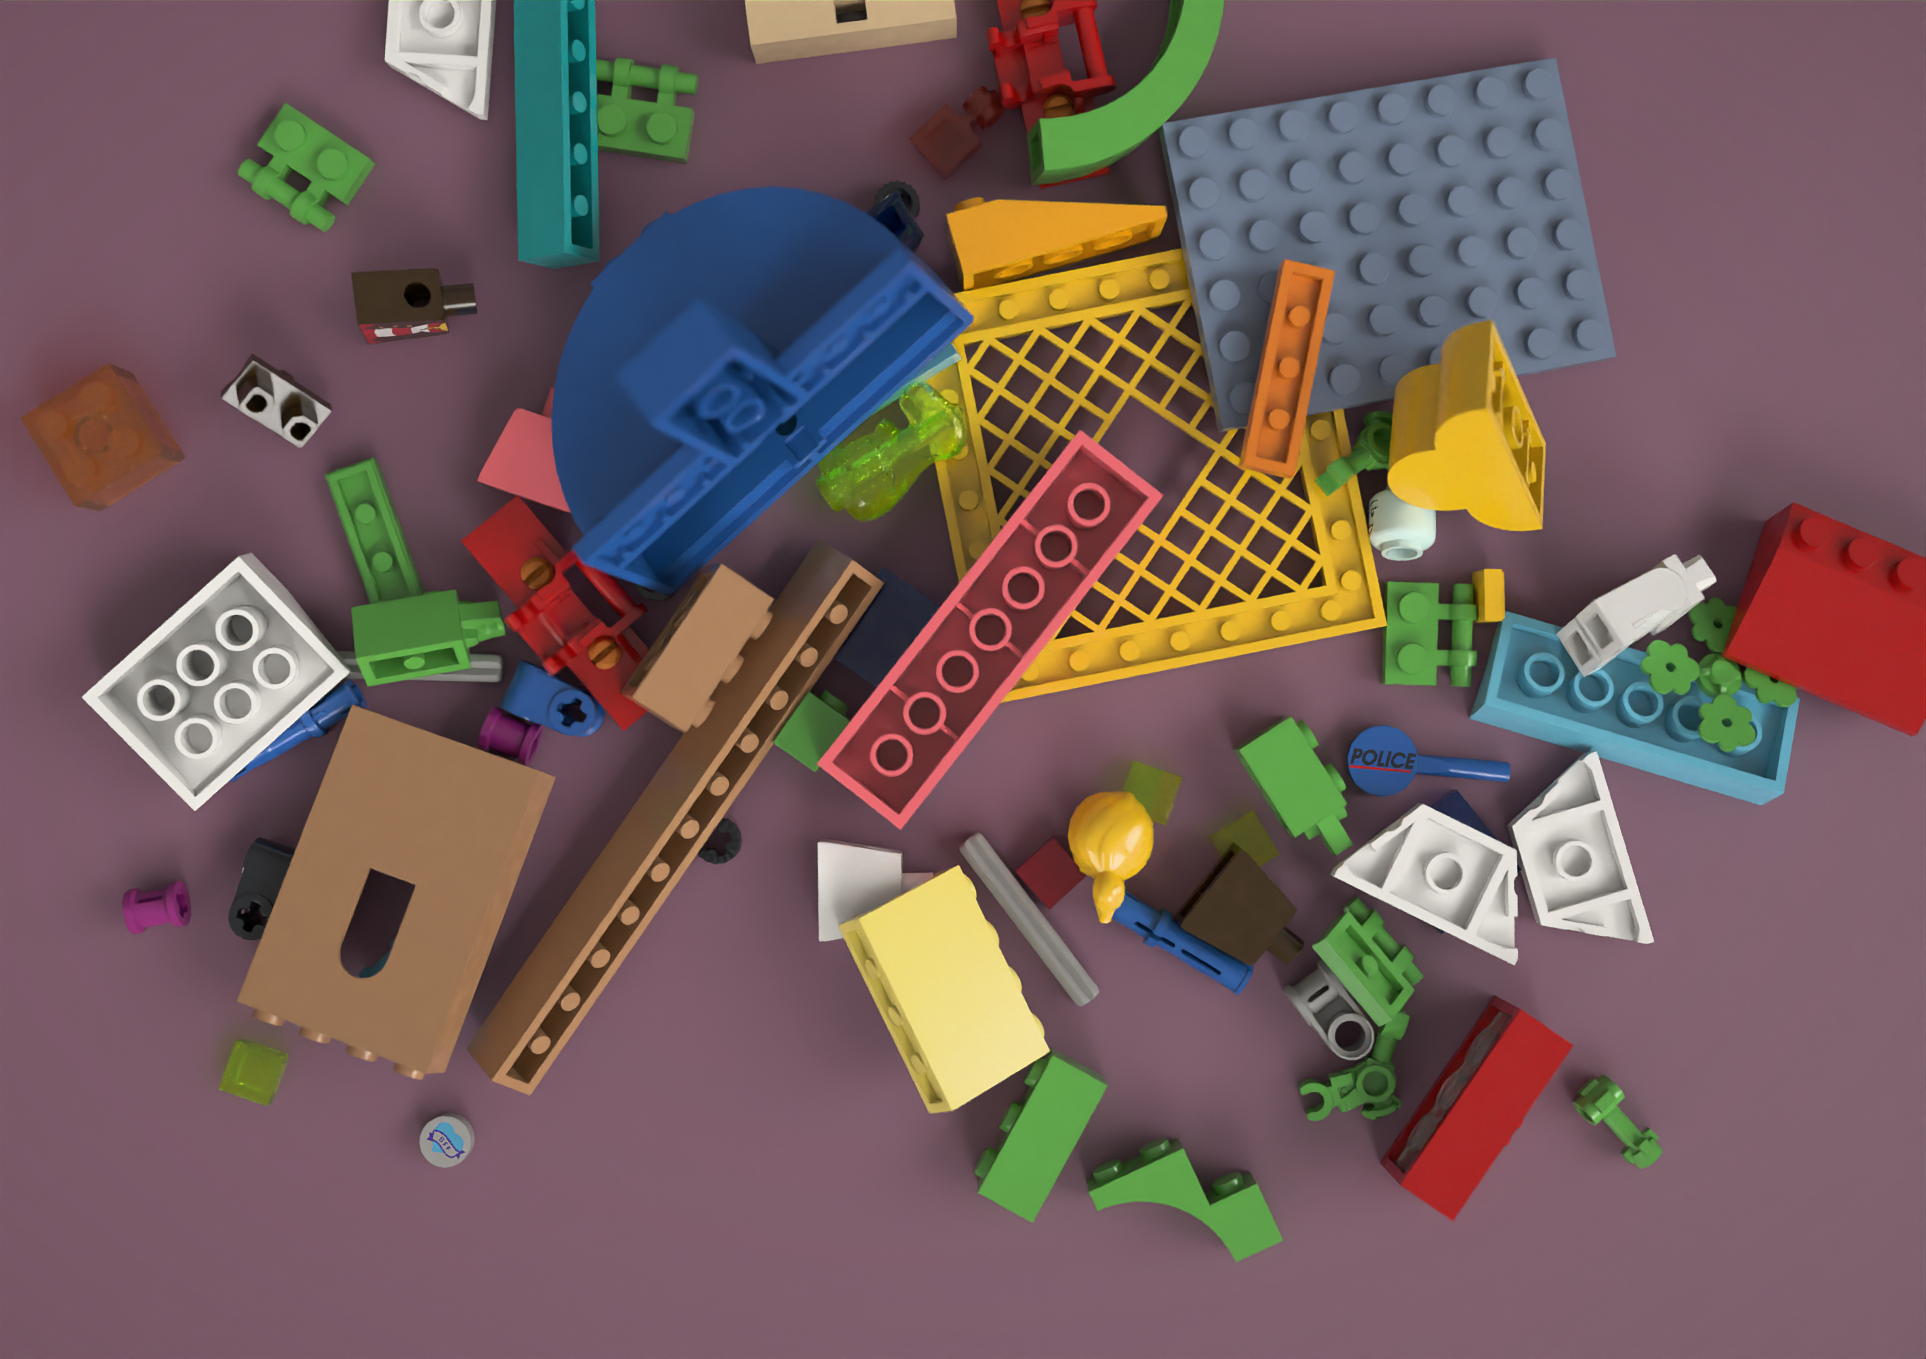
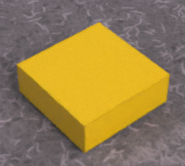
M1483 569L1472 572V584H1474L1473 604L1478 605V620L1473 621V623L1503 621L1505 618L1504 572H1502V569Z

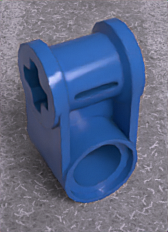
M522 659L499 705L502 709L539 725L542 724L569 736H591L601 728L605 719V709L590 692L562 680L563 678L557 674L551 676L546 669ZM571 705H581L580 710L587 714L584 722L574 721V716L568 713Z

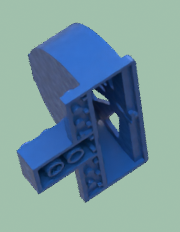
M773 186L745 188L704 199L672 215L666 211L658 219L647 224L642 230L641 235L624 252L608 261L603 271L590 283L593 286V290L578 313L559 363L553 392L551 416L552 447L556 472L563 496L574 521L584 535L572 549L585 565L665 595L676 592L970 326L974 320L973 315L935 272L887 228L867 213L847 202L823 193L799 188ZM795 414L797 425L794 431L788 435H780L777 426Z

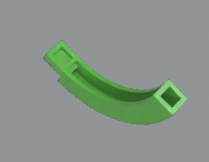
M1170 0L1167 25L1158 54L1149 71L1137 86L1108 105L1090 112L1068 117L1040 118L1027 133L1031 185L1058 183L1083 177L1106 168L1127 156L1148 140L1180 108L1197 85L1209 62L1218 37L1224 0Z

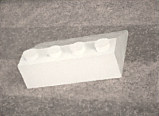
M251 552L238 556L86 692L82 698L196 811L348 675L351 669L290 592Z

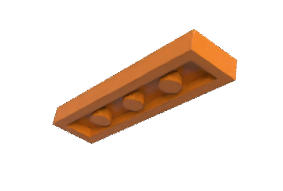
M1284 259L1279 264L1239 468L1288 479L1295 476L1335 276L1334 270Z

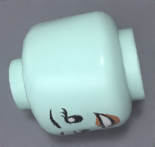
M1387 485L1386 490L1378 492L1369 501V539L1371 545L1380 550L1384 558L1390 560L1407 561L1421 557L1423 550L1432 546L1436 539V510L1424 509L1404 502Z

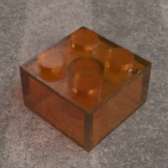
M111 363L105 364L20 418L74 506L101 512L186 458L134 374Z

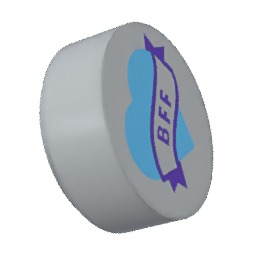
M443 1113L433 1118L423 1128L419 1140L420 1149L425 1159L431 1164L443 1168L452 1167L462 1162L470 1154L474 1146L475 1134L473 1127L463 1116L456 1113Z

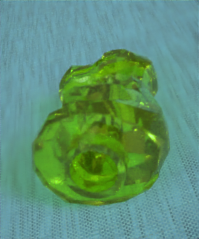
M926 382L911 384L908 391L905 389L899 399V407L910 422L908 426L897 429L893 421L884 418L878 422L874 433L861 436L846 446L839 443L818 462L822 474L816 477V483L826 502L835 512H840L845 508L860 523L874 521L884 516L905 496L919 475L932 463L961 454L967 440L965 410L962 405L949 402L938 390Z

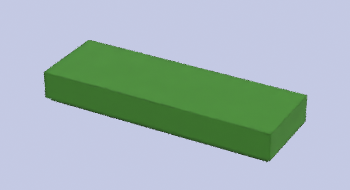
M372 457L325 474L370 604L378 600L390 601L424 594L425 591L378 459Z

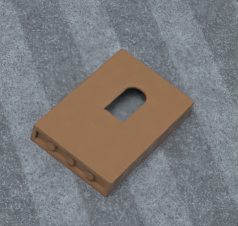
M352 705L237 1002L255 1008L252 1016L263 1022L283 1026L286 1020L301 1026L299 1035L310 1040L329 1044L331 1038L344 1042L348 1044L345 1052L354 1057L376 1062L378 1056L395 1062L393 1071L401 1075L423 1080L425 1074L445 1073L556 777ZM374 869L416 886L385 966L374 976L358 978L351 975L344 968L340 957V949L369 871Z

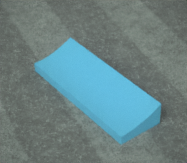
M1505 611L1503 621L1497 622L1486 668L1469 719L1583 753L1597 751L1600 758L1758 805H1763L1784 794L1800 698H1796V701L1789 707H1780L1773 701L1764 704L1757 700L1755 690L1749 688L1742 681L1740 689L1730 696L1735 699L1738 707L1743 706L1750 710L1752 720L1749 724L1754 728L1756 736L1750 745L1745 747L1737 746L1733 751L1725 752L1719 748L1718 743H1708L1698 733V725L1702 721L1699 717L1698 709L1704 703H1711L1714 698L1704 694L1698 688L1696 681L1690 682L1691 687L1689 691L1682 695L1676 694L1673 690L1667 694H1659L1653 691L1648 681L1650 675L1643 673L1640 668L1641 661L1647 657L1646 652L1627 647L1601 669L1583 677L1556 635L1562 627Z

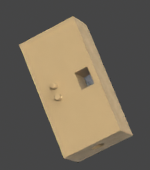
M745 0L750 45L756 64L957 38V17L954 0Z

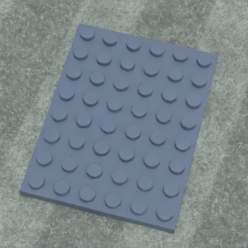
M1556 57L1167 122L1158 129L1219 432L1247 427L1279 264L1284 259L1335 271L1307 416L1394 400L1396 385L1403 376L1419 367L1440 363L1441 348L1445 340L1456 330L1481 321H1493L1517 377L1602 362L1617 357Z

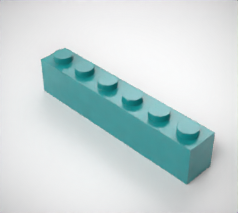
M514 0L518 261L551 269L600 261L595 0Z

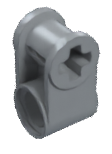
M1323 959L1317 962V969L1295 986L1287 984L1282 988V991L1309 1026H1312L1323 1043L1337 1056L1346 1060H1357L1366 1056L1372 1049L1374 1030L1370 1022L1352 1000L1348 989ZM1345 1021H1355L1359 1027L1357 1041L1348 1047L1338 1046L1335 1041L1337 1027Z

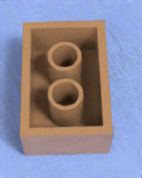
M722 563L705 565L620 693L673 728L683 732H687L691 725L698 728L705 721L715 702L709 697L720 680L727 684L740 668L744 658L738 653L748 638L758 639L771 621L773 614L767 610L774 599Z

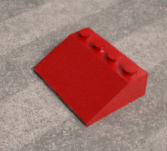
M1793 502L1764 523L1722 657L1913 737L1918 734L1926 719V558Z

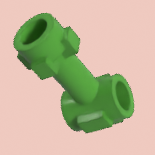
M1603 1074L1597 1080L1590 1078L1577 1091L1579 1097L1572 1103L1574 1108L1586 1121L1594 1126L1601 1120L1607 1124L1625 1145L1619 1154L1627 1163H1634L1639 1169H1644L1661 1156L1663 1149L1656 1142L1659 1137L1655 1132L1647 1127L1640 1132L1617 1106L1625 1098V1095L1610 1078Z

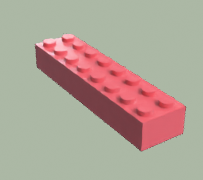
M1079 430L817 765L901 830L1164 495Z

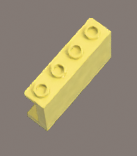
M959 865L939 871L932 878L869 912L854 916L838 925L929 1114L949 1112L957 1109L1050 1052L1044 1040L1043 1026L1040 1020L1031 1013L1021 993V981L1016 972L1008 966L998 946V934L993 925L985 919L976 901L975 887L972 881L963 874Z

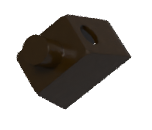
M1234 842L1173 916L1174 920L1185 931L1250 966L1254 965L1266 950L1284 965H1288L1298 956L1304 946V940L1286 927L1287 923L1295 915L1296 907L1250 855Z

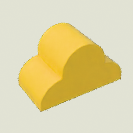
M1487 320L1466 325L1453 332L1445 340L1441 348L1440 363L1419 367L1403 376L1396 385L1387 477L1389 488L1398 498L1413 506L1438 511L1467 509L1475 519L1494 528L1510 531L1542 529L1546 456L1545 440L1493 321Z

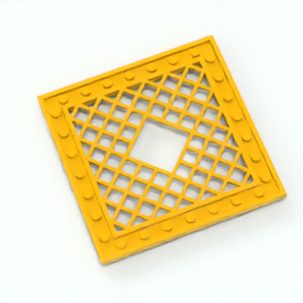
M1182 248L954 293L974 317L970 326L952 341L962 359L919 386L959 583L1001 531L1000 526L1003 528L1008 522L1004 518L1018 497L1021 496L1026 499L1030 492L1025 490V487L1039 466L1048 471L1053 465L1045 457L1059 436L1069 442L1075 437L1065 427L1079 406L1104 421L1092 438L1096 443H1099L1129 396H1131L1214 451L1160 534L1158 535L1143 524L1138 527L1137 531L1154 541L1140 564H1136L1120 552L1114 558L1134 571L1120 594L1117 595L1098 581L1092 586V588L1114 602L1100 624H1095L1076 610H1073L1068 618L1071 616L1093 632L1055 639L1068 620L1067 618L1001 703L1387 626L1357 474L1329 496H1326L1314 481L1327 471L1326 468L1342 456L1346 457L1352 452L1344 410L1306 416L1295 471L1296 474L1300 470L1306 502L1286 489L1293 477L1290 479L1283 478L1281 483L1278 484L1261 472L1239 468L1240 458L1226 449L1238 429L1228 430L1220 444L1195 429L1210 406L1214 408L1211 392L1208 394L1186 379L1200 356L1204 358L1201 342L1198 344L1175 328L1189 306L1194 308ZM1182 304L1169 324L1149 311ZM1132 314L1119 334L1099 321ZM1139 316L1164 331L1149 354L1125 338ZM1081 324L1069 344L1048 331ZM1089 326L1114 341L1099 364L1075 349ZM1031 334L1018 354L998 341ZM1039 336L1063 351L1049 374L1025 359ZM1169 336L1194 351L1179 374L1155 358ZM981 344L969 363H967L964 347ZM989 346L1013 361L998 384L974 369ZM1119 346L1144 361L1129 384L1105 369ZM1069 356L1093 371L1079 394L1055 379ZM1019 366L1043 381L1028 404L1005 389ZM1149 366L1174 381L1159 404L1135 389ZM970 376L993 391L979 413H977ZM1099 376L1124 391L1109 414L1085 399ZM1049 386L1073 401L1059 424L1035 409ZM1180 386L1204 401L1190 424L1165 409ZM999 396L1023 411L1008 434L984 419ZM1029 416L1053 431L1039 454L1014 439ZM980 426L1003 441L989 463H987ZM1009 446L1033 461L1019 484H1016L994 469ZM1220 456L1244 471L1230 494L1205 479ZM990 476L1013 491L999 514L997 513ZM1250 476L1274 491L1260 514L1236 499ZM1200 486L1224 501L1210 524H1207L1185 509ZM1281 496L1304 511L1290 535L1266 519ZM1230 506L1254 521L1240 544H1237L1216 530ZM1180 516L1204 531L1189 555L1165 539ZM1309 519L1316 552L1297 540ZM1260 527H1263L1284 541V544L1270 565L1246 550ZM1210 537H1213L1234 551L1219 575L1196 560ZM1160 546L1184 561L1169 585L1145 570ZM1291 546L1314 561V564L1300 585L1276 570ZM1240 557H1243L1264 571V574L1250 595L1226 580ZM1190 567H1193L1214 581L1199 605L1176 590ZM1320 570L1323 586L1307 589ZM1140 576L1164 591L1149 615L1125 600ZM1271 577L1294 591L1257 599ZM1220 587H1223L1244 601L1206 609ZM1170 597H1173L1194 611L1156 619ZM1120 606L1143 621L1105 630Z

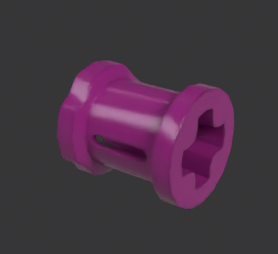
M494 706L488 713L481 728L477 749L485 752L490 748L517 758L518 764L528 767L538 750L544 725L536 723L532 725L525 724L505 716L503 709Z
M182 881L170 882L167 888L142 892L138 888L128 889L123 894L122 912L126 927L134 935L143 933L147 927L169 923L176 927L187 926L191 919V901L185 884Z

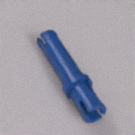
M347 679L326 693L229 781H237L253 769L264 765L313 736L321 738L328 734L329 727L348 716L352 705L363 709L366 708V700L357 684H353L351 679Z
M1125 889L1124 900L1120 907L1114 911L1111 919L1143 937V944L1150 948L1154 946L1160 947L1195 970L1231 990L1235 995H1239L1243 991L1253 974V966L1240 961L1185 931L1172 919L1173 913L1165 908L1158 911Z

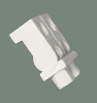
M1676 554L1663 560L1651 571L1594 600L1556 635L1583 677H1586L1601 669L1630 644L1640 640L1648 632L1654 636L1667 629L1704 599L1701 591L1714 584L1716 577L1700 555L1682 564Z

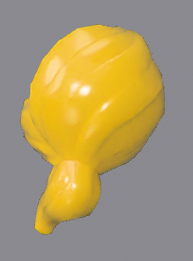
M1128 791L1099 792L1087 797L1077 806L1069 824L1068 841L1070 850L1073 853L1074 862L1079 866L1082 873L1094 879L1092 888L1093 899L1099 922L1103 924L1111 922L1114 911L1120 907L1124 900V880L1136 875L1145 866L1154 845L1153 822L1146 812L1144 805L1135 798L1134 794Z

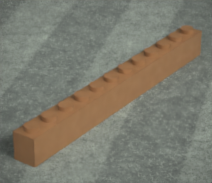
M817 540L770 608L769 612L773 616L766 629L758 639L754 640L750 637L739 653L744 660L734 677L727 684L720 680L709 697L715 703L705 721L698 728L691 725L687 732H684L466 1047V1050L491 1081L527 1095L532 1094L774 744L773 741L815 685L880 591L884 582L823 540Z

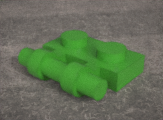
M617 57L615 62L596 59L597 80L613 82L611 96L597 94L598 150L687 164L694 112L692 108L675 105L677 92L696 95L699 81L698 74L679 72L678 66L662 64L661 69L634 65L633 59ZM632 86L658 89L657 103L631 99Z
M285 103L257 144L273 156L272 160L267 166L262 167L248 158L239 167L238 175L252 184V191L265 200L273 198L290 209V216L301 224L308 225L311 223L321 231L326 232L335 221V215L323 208L330 195L348 206L375 166V163ZM292 170L311 181L306 191L301 193L285 182Z
M1384 583L1383 607L1387 626L1383 627L1381 684L1436 686L1437 666H1451L1450 686L1471 687V668L1477 667V651H1472L1473 621L1478 620V605L1473 604L1474 584H1453V604H1438L1439 583ZM1438 620L1452 621L1451 650H1437Z
M1356 896L1342 907L1345 913L1336 917L1312 945V948L1380 1027L1395 1018L1415 990L1412 986L1417 984L1424 975L1412 962L1414 955L1405 944L1398 945L1382 926L1385 920L1376 909L1369 910L1361 899Z

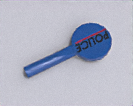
M1387 725L1372 726L1359 732L1350 742L1345 757L1347 773L1353 784L1364 793L1378 797L1395 795L1406 789L1415 778V774L1508 782L1511 773L1509 762L1417 754V750L1410 737L1400 729Z

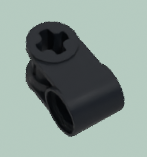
M262 837L256 838L251 844L243 862L242 876L228 917L230 928L240 938L244 940H258L262 938L296 848ZM256 908H260V913L267 916L265 924H261V919L254 916Z

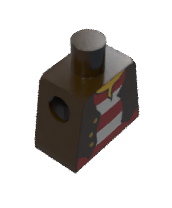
M439 269L351 272L357 325L368 344L445 335L449 333L448 317L477 314L474 283L443 286ZM418 300H430L429 303L422 308L412 307L414 303Z

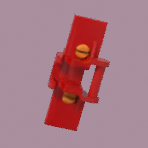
M996 0L1002 32H999L998 27L989 28L985 32L986 39L996 66L1000 84L998 91L1001 104L1005 109H1020L1026 133L1031 130L1040 118L1068 117L1095 110L1093 97L1115 90L1114 76L1108 75L1093 12L1098 8L1096 0ZM1074 21L1088 79L1073 81L1069 69H1065L1058 38L1059 27L1072 25ZM1109 166L1083 177L1058 183L1039 184V189H1047L1108 175L1110 173Z
M518 495L461 540L462 544L518 609L506 617L504 622L513 632L517 631L544 662L541 665L551 676L555 675L564 666H567L622 731H625L648 712L620 693L649 650L630 627L632 623L648 611L642 602L637 605L611 574L583 564L574 550L567 553ZM573 565H577L622 618L609 628L599 618L596 619L571 590V585L563 574Z

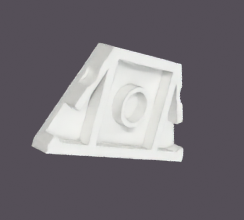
M389 0L384 61L391 68L480 120H488L496 0Z
M1597 751L1583 753L1507 825L1513 848L1517 850V861L1536 924L1604 937L1631 940L1644 944L1654 942Z
M1418 803L1335 866L1330 874L1512 965H1515L1518 960V948H1515L1514 917H1518L1517 895L1514 891V879L1517 876V850L1424 804Z

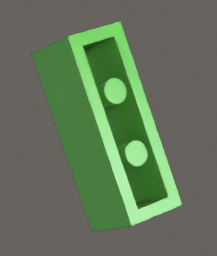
M1050 1048V1052L1047 1053L1045 1059L1041 1057L1030 1065L1023 1080V1083L1029 1086L1020 1104L1013 1100L1009 1104L998 1126L999 1129L1005 1131L995 1149L990 1146L985 1148L973 1172L980 1177L977 1181L979 1194L1032 1223L1108 1086L1104 1076L1053 1048Z

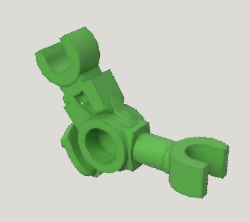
M1374 411L1367 413L1363 417L1366 428L1357 436L1355 446L1351 449L1352 452L1346 457L1342 456L1326 468L1327 471L1314 480L1326 496L1337 491L1364 468L1368 471L1382 468L1388 469L1393 414L1385 411Z
M1401 1009L1392 1021L1380 1027L1378 1026V1036L1372 1054H1366L1364 1060L1356 1066L1329 1073V1082L1324 1083L1319 1079L1308 1078L1297 1084L1301 1095L1310 1092H1317L1322 1095L1319 1105L1305 1109L1308 1120H1322L1336 1106L1343 1113L1355 1109L1361 1104L1372 1103L1365 1105L1361 1110V1114L1371 1120L1387 1116L1401 1107L1402 1102L1393 1094L1396 1089L1397 1079L1394 1072L1395 1066L1391 1060L1397 1042L1403 1037L1409 1022L1410 1015L1405 1014L1404 1009Z

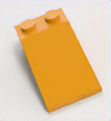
M977 197L956 204L953 207L955 212L946 214L947 240L962 291L965 292L1014 282L1158 240L1168 216L1165 206L994 200L985 203L984 198Z

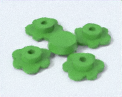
M1713 597L1706 604L1699 602L1688 611V617L1694 624L1691 630L1692 636L1698 641H1705L1707 647L1715 652L1714 654L1705 656L1698 665L1695 660L1687 657L1688 651L1683 645L1674 644L1670 646L1665 641L1655 640L1648 645L1646 649L1647 657L1641 661L1640 668L1643 673L1650 675L1648 679L1649 685L1653 691L1659 694H1667L1672 690L1676 694H1685L1691 687L1690 682L1696 681L1698 688L1704 694L1714 698L1711 703H1704L1698 709L1699 717L1702 719L1698 725V733L1704 741L1718 743L1721 750L1731 752L1737 746L1745 747L1750 745L1756 736L1754 728L1749 724L1752 720L1750 710L1743 706L1738 707L1735 699L1730 696L1740 689L1742 680L1749 688L1755 690V696L1759 702L1768 704L1773 701L1780 707H1789L1796 701L1797 694L1795 690L1798 688L1748 667L1742 675L1736 662L1722 657L1721 653H1723L1737 607H1725L1721 599Z

